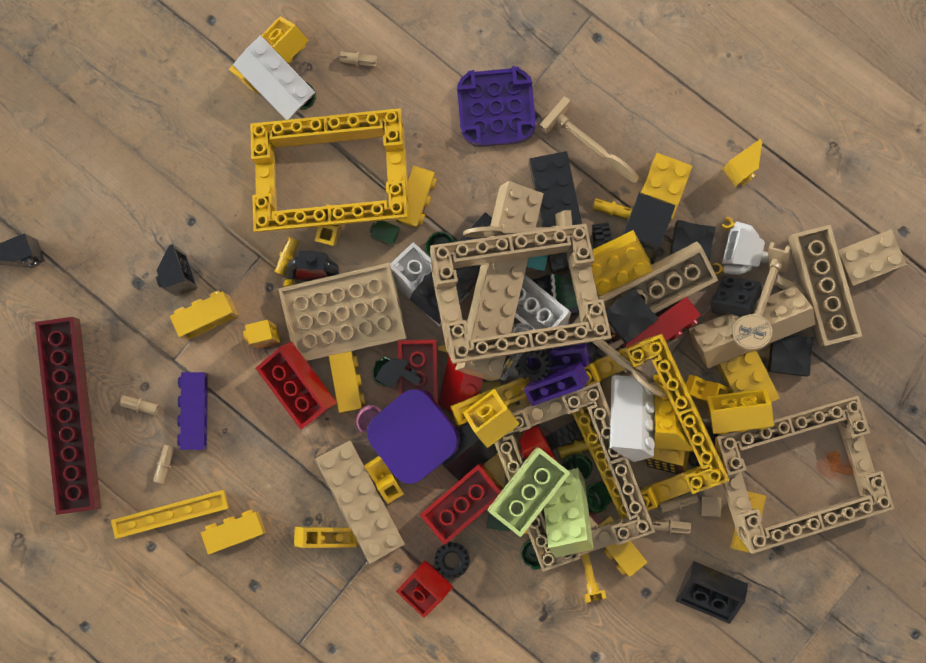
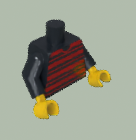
M299 251L298 257L292 258L287 264V279L284 281L283 287L295 285L293 279L313 281L338 275L339 267L330 260L326 253Z

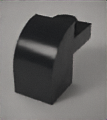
M394 359L387 362L375 378L393 390L401 377L416 386H419L422 381L419 378L420 373L412 368L409 371L406 370L409 362L403 359Z

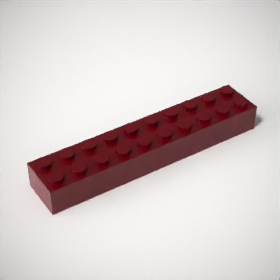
M66 317L35 322L56 515L101 509L80 319Z

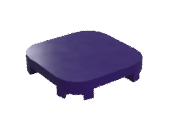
M512 66L510 69L476 72L471 70L461 77L457 86L461 133L467 143L472 146L486 147L519 144L531 138L536 125L531 76L519 67Z
M411 389L402 393L371 420L367 429V436L371 446L394 476L407 484L416 483L426 478L438 466L458 451L460 444V431L458 427H454L433 400V395L429 391L421 389Z

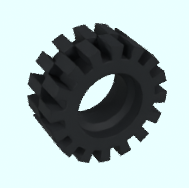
M608 222L592 225L594 248L612 240Z
M548 349L519 353L515 360V364H517L515 368L519 370V376L523 374V379L526 380L528 377L529 382H532L533 379H535V382H538L540 378L543 380L548 375L553 362V358L550 359L551 353H547ZM531 356L537 357L541 361V367L538 369L529 367L527 359Z
M574 420L545 436L551 449L554 450L582 435L577 422Z
M456 542L443 544L436 552L434 559L435 567L444 577H460L469 567L470 557L467 549ZM451 552L456 553L460 558V563L454 568L448 567L444 561L445 556Z

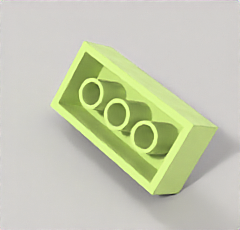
M536 447L487 511L521 537L570 475V472L539 447Z
M578 468L568 470L570 475L544 507L548 548L555 558L594 549L585 479Z

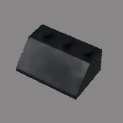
M173 244L169 245L156 270L158 286L175 296L197 289L186 253Z
M469 423L459 430L460 444L458 451L442 463L444 468L458 480H461L478 464H485L498 453L495 444L488 448L484 445Z
M693 561L685 574L676 597V602L730 624L746 601L748 583Z

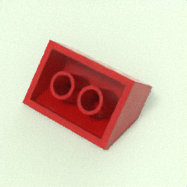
M448 356L438 404L453 413L452 405L480 394L483 378L455 370L457 363L453 364L450 356Z

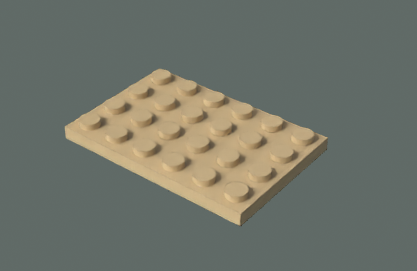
M390 263L278 289L290 341L293 342L306 361L408 338Z

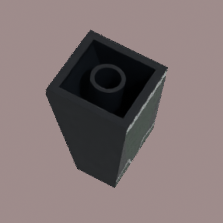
M549 274L533 279V282L571 312L570 316L580 315L571 274Z

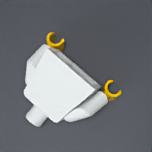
M730 217L724 218V221L730 223L729 226L721 225L723 230H730L722 264H725V266H721L719 263L712 264V266L720 268L715 274L718 275L724 272V274L740 275L751 271L752 267H758L760 262L767 263L768 252L763 251L765 242L759 238V234L753 226L738 221L734 223Z

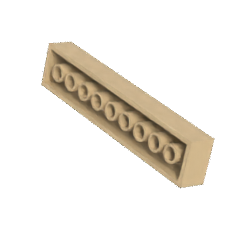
M511 181L504 183L499 187L490 226L502 227L503 229L536 227L543 193ZM528 258L482 264L480 266L467 320L468 342L472 339L511 334ZM505 356L457 363L455 370L489 381L501 378Z

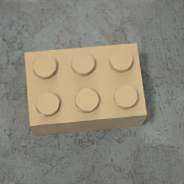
M892 229L838 250L849 288L907 265Z

